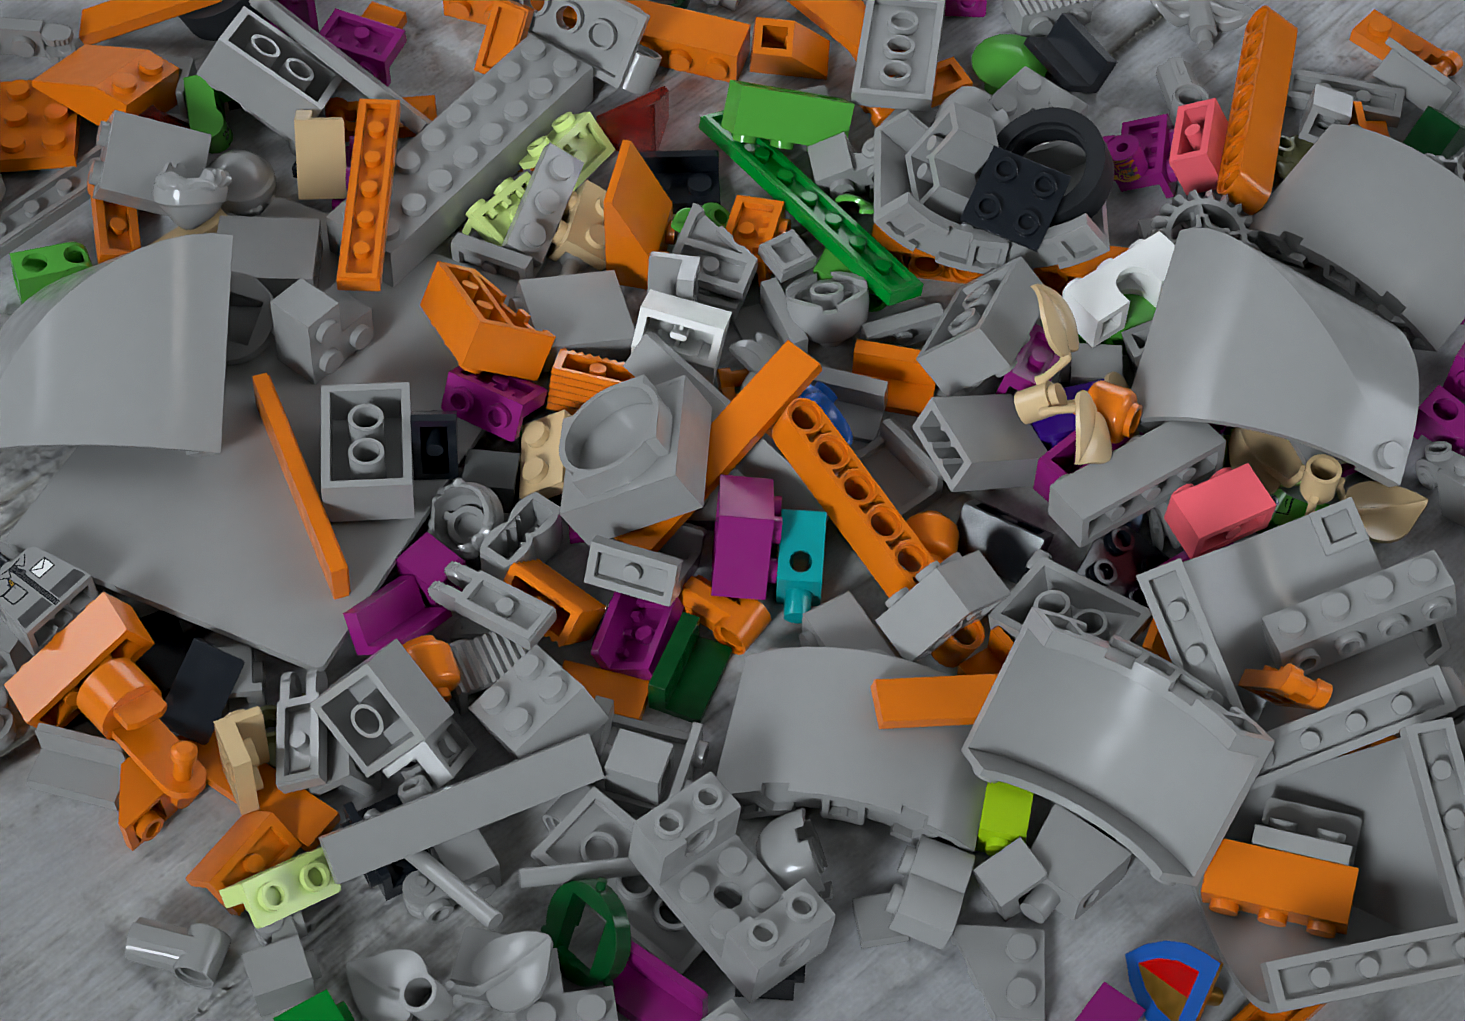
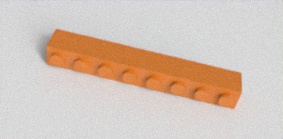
M443 0L444 15L487 25L494 0ZM530 0L535 10L540 11L543 8L544 0ZM625 0L650 15L639 44L656 51L662 56L659 66L714 80L730 82L731 79L738 81L750 53L751 24L648 0ZM567 6L563 11V21L569 28H573L576 25L577 14L572 7Z

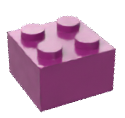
M720 474L712 549L711 596L765 600L767 583H776L778 566L776 551L777 544H780L782 533V517H780L782 496H774V479Z

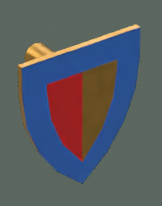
M1165 940L1144 944L1125 954L1129 982L1137 1004L1146 1009L1144 1016L1147 1021H1199L1206 1005L1219 1006L1223 1001L1224 994L1222 989L1214 985L1224 963L1204 950L1189 943Z

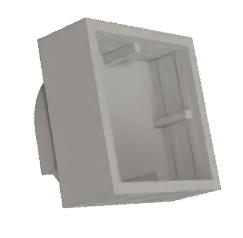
M644 374L600 391L586 401L573 416L563 419L559 456L566 470L560 516L588 546L591 545V541L596 535L611 539L704 507L712 406L686 375L655 386Z

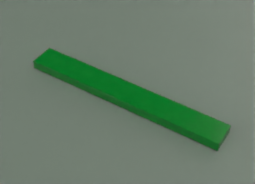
M724 110L700 117L699 129L775 200L784 201L785 210L852 273L864 277L867 281V287L886 305L891 306L921 296L924 284L776 147L771 146L767 139L757 138L756 144L733 140V133L721 127Z

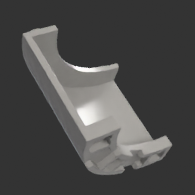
M907 109L874 129V223L888 236L912 252L917 248L922 252L935 256V262L963 271L986 274L1019 256L1025 260L1033 271V268L1057 264L1059 269L1071 267L1110 251L1106 202L1092 218L1087 214H1083L1071 221L1049 227L1038 252L984 230L973 228L974 226L962 222L958 224L943 218L929 210L912 196L905 155L929 127L918 120ZM1057 140L1036 146L1023 156L1072 176L1064 196L1071 192L1080 182L1086 168L1085 151L1078 145L1068 141ZM984 164L974 174L976 183L982 173Z
M1331 124L1271 194L1263 208L1252 217L1253 222L1248 229L1258 231V238L1254 243L1262 253L1271 258L1285 260L1302 267L1309 261L1324 268L1323 275L1326 279L1340 286L1353 296L1358 290L1378 305L1374 311L1376 314L1394 324L1402 332L1405 331L1410 334L1409 343L1412 349L1438 352L1465 319V181L1445 168L1443 162L1433 154H1422L1395 139L1364 129L1357 124H1351L1350 126Z
M1031 607L961 749V752L973 767L974 774L990 783L1000 781L1022 788L1069 809L1071 813L1086 823L1096 825L1124 845L1150 869L1151 876L1157 881L1168 886H1174L1178 883L1197 887L1271 752L1275 741L1238 707H1231L1228 712L1213 701L1211 696L1214 690L1169 661L1113 634L1108 642L1085 633L1087 625L1082 621L1055 612Z
M771 647L767 651L748 655L716 777L741 805L739 818L742 820L784 815L795 811L796 807L821 809L820 814L822 818L841 820L858 825H863L866 818L891 826L890 835L914 846L918 843L921 835H924L964 852H974L987 781L974 774L973 767L961 752L973 724L879 729L870 688L874 679L950 675L915 662L890 656L887 652L880 649L863 651L837 647Z

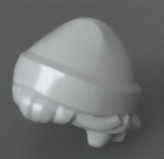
M230 150L221 154L206 167L227 170L233 179L232 183L228 185L227 201L221 206V209L226 214L233 213L254 217L264 212L272 200L276 198V176L274 170L265 158L253 152Z
M166 162L162 172L158 173L155 179L153 200L179 227L185 230H193L215 216L222 204L227 201L228 185L232 183L233 179L227 170L209 167L196 168L192 166L187 168L183 163H177L174 168L171 162Z
M457 477L451 485L442 486L436 496L433 497L431 518L428 522V533L463 560L476 559L480 557V547L485 537L495 527L503 523L502 504L490 488L477 482H465L462 478Z

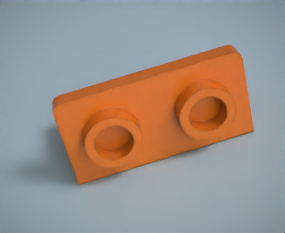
M736 195L725 229L733 235V239L737 244L745 246L758 259L756 272L758 273L760 287L762 281L771 279L773 272L758 255L759 245L790 231L791 219H786L784 201Z

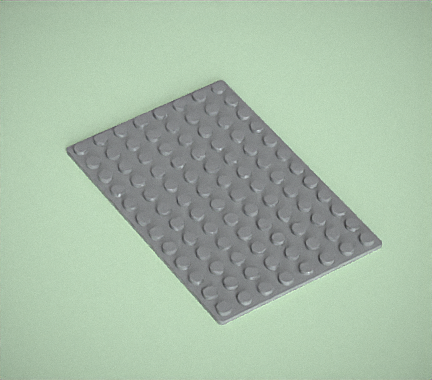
M283 197L273 199L260 217L320 219L323 253L318 289L324 292L333 284L337 285L339 256L329 250L326 216L328 214ZM431 252L394 288L382 281L381 291H346L372 308L374 337L364 349L357 350L347 358L334 373L326 375L317 384H312L278 360L274 336L267 349L256 358L241 364H226L220 454L196 457L187 456L186 451L78 446L7 535L8 546L20 553L28 547L37 546L92 575L93 581L96 584L307 670L324 671L349 635L343 613L379 590L396 565L397 557L406 550L430 514L433 497L436 496L442 486L449 485L452 479L414 480L415 518L330 522L348 565L351 589L349 596L334 600L256 407L252 376L266 372L270 375L322 502L321 385L410 382L412 411H443L441 403L448 372L459 365L420 306L437 261L476 269L507 295L504 304L507 306L509 299L514 297L518 283ZM229 306L227 340L248 346L262 307ZM457 417L459 467L465 462L468 449L475 447L485 430Z

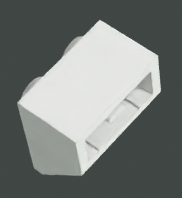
M650 289L640 307L631 345V354L645 333L653 331L714 386L732 312Z

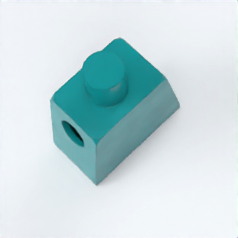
M782 509V533L779 544L776 603L784 604V620L801 624L803 613L811 610V606L816 607L821 603L827 512Z

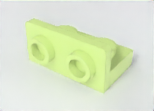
M590 111L578 114L567 112L558 117L552 123L554 129L547 136L536 139L527 147L528 154L519 162L522 169L535 168L543 148L552 143L584 162L573 189L575 191L616 150Z
M526 171L515 181L511 177L504 180L493 193L495 196L486 202L481 198L474 203L465 214L469 219L462 233L471 236L476 231L486 242L502 246L530 181L531 175L529 172Z
M319 847L292 857L221 889L219 892L226 909L244 904L254 926L259 929L339 893L341 885L335 884L323 849Z

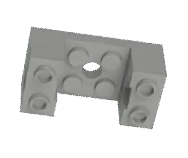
M710 771L633 822L628 859L741 994L751 1003L826 950L836 914L805 878L786 891L779 885L736 835L741 805ZM720 891H731L739 897L741 903L734 908H724L717 904L714 895Z

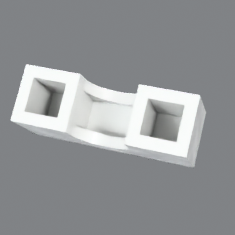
M1160 231L1145 240H1137L1121 255L1114 259L1108 258L1104 260L1096 270L1083 278L1077 277L1064 288L1063 299L1067 302L1074 315L1078 334L1092 348L1125 328L1130 301L1124 294L1142 296L1155 308L1157 307L1175 247Z

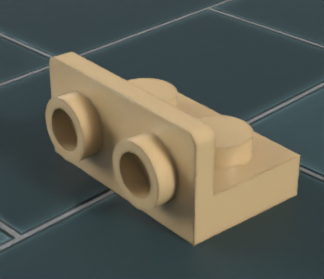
M256 706L247 710L239 709L232 711L224 718L213 721L223 772L241 815L260 809L257 790L263 789L264 786L257 766L270 761L263 714L260 707Z

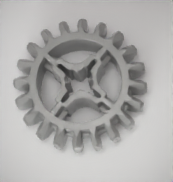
M1194 189L1189 192L1187 199L1178 194L1173 198L1172 205L1167 202L1164 203L1159 210L1160 215L1154 216L1150 223L1153 230H1150L1146 236L1147 239L1160 231L1175 245L1177 239L1172 240V229L1176 225L1190 220L1189 228H1210L1220 231L1259 251V247L1252 244L1258 238V231L1248 229L1253 222L1252 216L1240 217L1242 203L1231 208L1227 205L1229 201L1228 194L1223 195L1220 201L1214 200L1212 189L1206 191L1203 198H1200Z

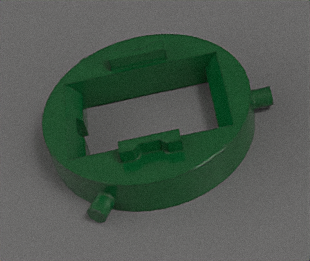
M599 877L598 880L587 878L572 881L559 887L550 900L546 914V925L541 927V932L551 937L553 948H557L560 971L568 980L583 987L603 984L604 987L613 986L614 989L613 980L622 973L630 955L631 930L623 903L615 891L607 885V879ZM586 903L606 920L591 969L568 950L576 926H579Z

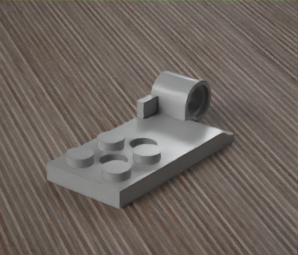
M514 0L533 8L530 0ZM544 0L543 8L540 11L534 10L527 36L531 34L593 66V76L618 89L622 88L638 95L648 94L662 60V56L656 51L639 44L650 15L625 0ZM567 6L572 7L577 14V23L573 28L566 26L563 21V11Z
M867 0L851 92V103L867 107L931 112L938 54L943 34L945 0ZM892 50H904L905 52H894ZM889 75H899V76H902V77H900V78H892V77H889Z
M586 785L563 794L543 815V822L550 831V834L531 853V857L540 866L628 857L633 822L636 820L595 786L590 788ZM623 877L607 879V885L615 891L626 910L630 924L631 940L684 976L705 952L704 948L682 922L670 924L661 918L659 909L666 903L649 883L646 891L632 893L623 886ZM723 891L714 895L715 901L721 907L734 908L739 905ZM586 903V907H588L592 912H594L598 917H600L604 922H606V920L602 916H600L594 909H592Z

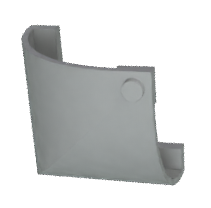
M1198 227L1179 231L1131 389L1137 396V403L1143 406L1137 430L1146 434L1159 427L1164 421H1193L1243 428L1284 438L1330 454L1354 465V470L1387 487L1401 485L1415 431L1419 405V377L1416 359L1410 343L1402 331L1389 321L1226 233L1210 228Z
M204 233L165 239L65 276L45 286L28 298L0 329V453L4 449L23 447L112 446L186 451L187 456L196 457L220 454L233 235Z
M1352 497L1213 552L1182 562L1181 558L1136 575L1172 664L1214 690L1211 696L1213 701L1228 712L1231 707H1238L1275 741L1250 790L1397 734L1399 729L1404 726L1427 722L1458 710L1439 664L1429 667L1412 633L1304 675L1313 681L1320 678L1333 685L1332 695L1328 703L1321 710L1277 706L1238 686L1245 669L1262 670L1264 665L1277 669L1266 648L1261 618L1382 570Z
M1452 717L1404 726L1399 729L1401 737L1327 760L1248 792L1224 836L1225 839L1257 845L1252 843L1255 824L1262 823L1266 800L1269 797L1358 816L1362 819L1354 865H1347L1359 868L1346 935L1336 933L1335 938L1319 937L1306 932L1307 926L1287 922L1286 927L1271 926L1259 922L1257 914L1238 911L1237 916L1219 914L1209 909L1210 904L1202 902L1201 888L1204 875L1197 887L1192 886L1208 933L1225 968L1244 996L1260 1010L1270 1014L1281 1013L1465 974V761Z

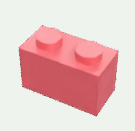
M1216 98L1178 106L1169 164L1186 196L1194 189L1197 193H1201L1211 189L1215 190L1217 187L1228 121Z
M1249 463L1235 469L1231 467L1223 468L1213 474L1209 480L1194 486V484L1189 483L1178 488L1170 497L1164 519L1188 557L1193 559L1267 528L1277 505Z

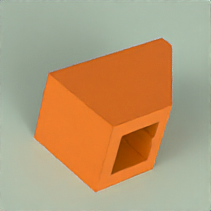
M756 17L752 35L749 72L827 80L830 40L796 21Z
M130 756L121 764L118 824L126 846L134 851L144 841L153 839L162 829L164 822L178 809H184L189 806L196 796L189 799H176L166 795Z

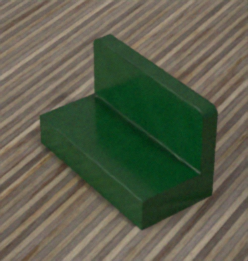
M682 612L648 683L649 708L691 723H701L732 656L731 647L700 637V617Z

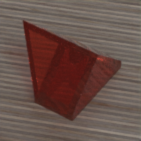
M665 86L660 87L596 116L597 123L616 149L615 151H620L623 139L632 141L638 152L659 150L669 119V90Z

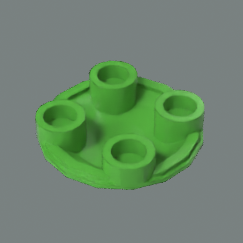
M998 34L986 38L976 46L971 57L972 69L979 80L984 82V89L987 93L993 95L1024 66L1045 78L1047 69L1024 45L1027 37L1016 34Z

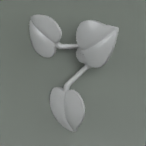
M538 931L510 933L490 941L481 948L472 961V974L481 983L475 987L457 985L453 981H448L442 985L430 976L425 960L419 954L408 949H392L368 958L348 961L346 963L348 983L353 999L367 1021H411L413 1015L421 1021H443L452 1011L453 996L455 994L479 997L486 993L487 1000L494 1009L504 1013H516L533 1005L544 992L550 974L553 941L548 934Z

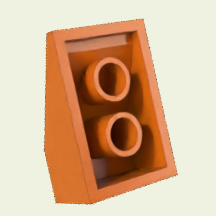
M85 44L33 79L32 87L97 126L100 125L101 121L107 122L114 110L157 120L177 105L175 92L179 81V67L148 49Z
M623 139L603 202L606 271H615L619 285L647 290L650 253L652 251L670 253L667 251L668 244L675 245L678 232L671 228L673 220L672 201L632 141Z

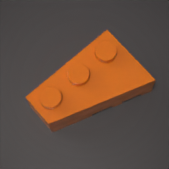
M437 261L420 306L430 319V323L444 340V344L458 361V365L462 369L474 374H481L483 371L537 381L556 336L548 330L538 331L530 326L528 322L531 315L523 309H518L517 313L504 304L507 295L476 269Z

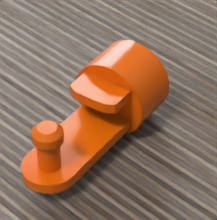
M129 658L110 660L94 670L83 682L77 695V706L108 740L116 741L163 793L176 799H189L199 795L206 786V769L197 759V746L190 741H180L159 719L167 710V703L162 699L161 690Z

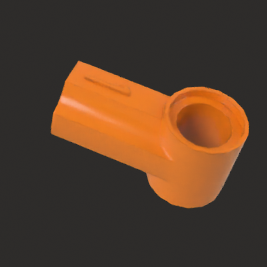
M699 574L695 577L691 576L687 580L678 596L684 606L683 612L700 617V623L713 631L716 640L720 644L731 647L732 653L737 655L744 654L772 620L767 608L757 599L711 596V581Z

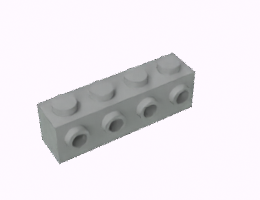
M1164 421L1159 427L1142 436L1137 435L1131 438L1125 445L1112 451V457L1109 462L1104 464H1088L1072 474H1065L1059 477L1050 485L1048 514L1082 548L1169 500L1173 492L1181 486L1189 483L1196 485L1223 468L1226 440L1208 423Z
M1434 549L1261 618L1266 648L1278 670L1280 666L1284 667L1291 663L1304 670V675L1457 615L1456 588L1453 579Z

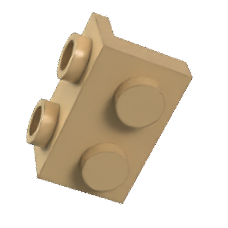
M586 180L576 191H572L551 241L553 244L548 258L556 262L565 252H568L599 271L606 267L603 203L606 190Z
M565 409L522 425L520 499L534 492L541 494L547 499L563 493L566 468L560 460L559 444L563 419L572 416Z

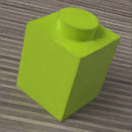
M1000 781L997 783L987 782L975 851L985 852L992 857L1019 837L1026 842L1034 793Z

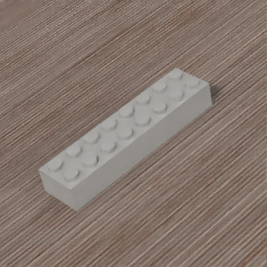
M529 34L396 153L382 274L383 282L394 288L468 219L465 214L474 203L481 198L487 201L494 195L495 189L509 177L512 178L522 168L519 162L528 154L527 147L536 139L547 136L554 129L552 123L558 117L567 112H572V114L581 113L593 102V66ZM346 199L326 216L329 250L337 256L340 255Z

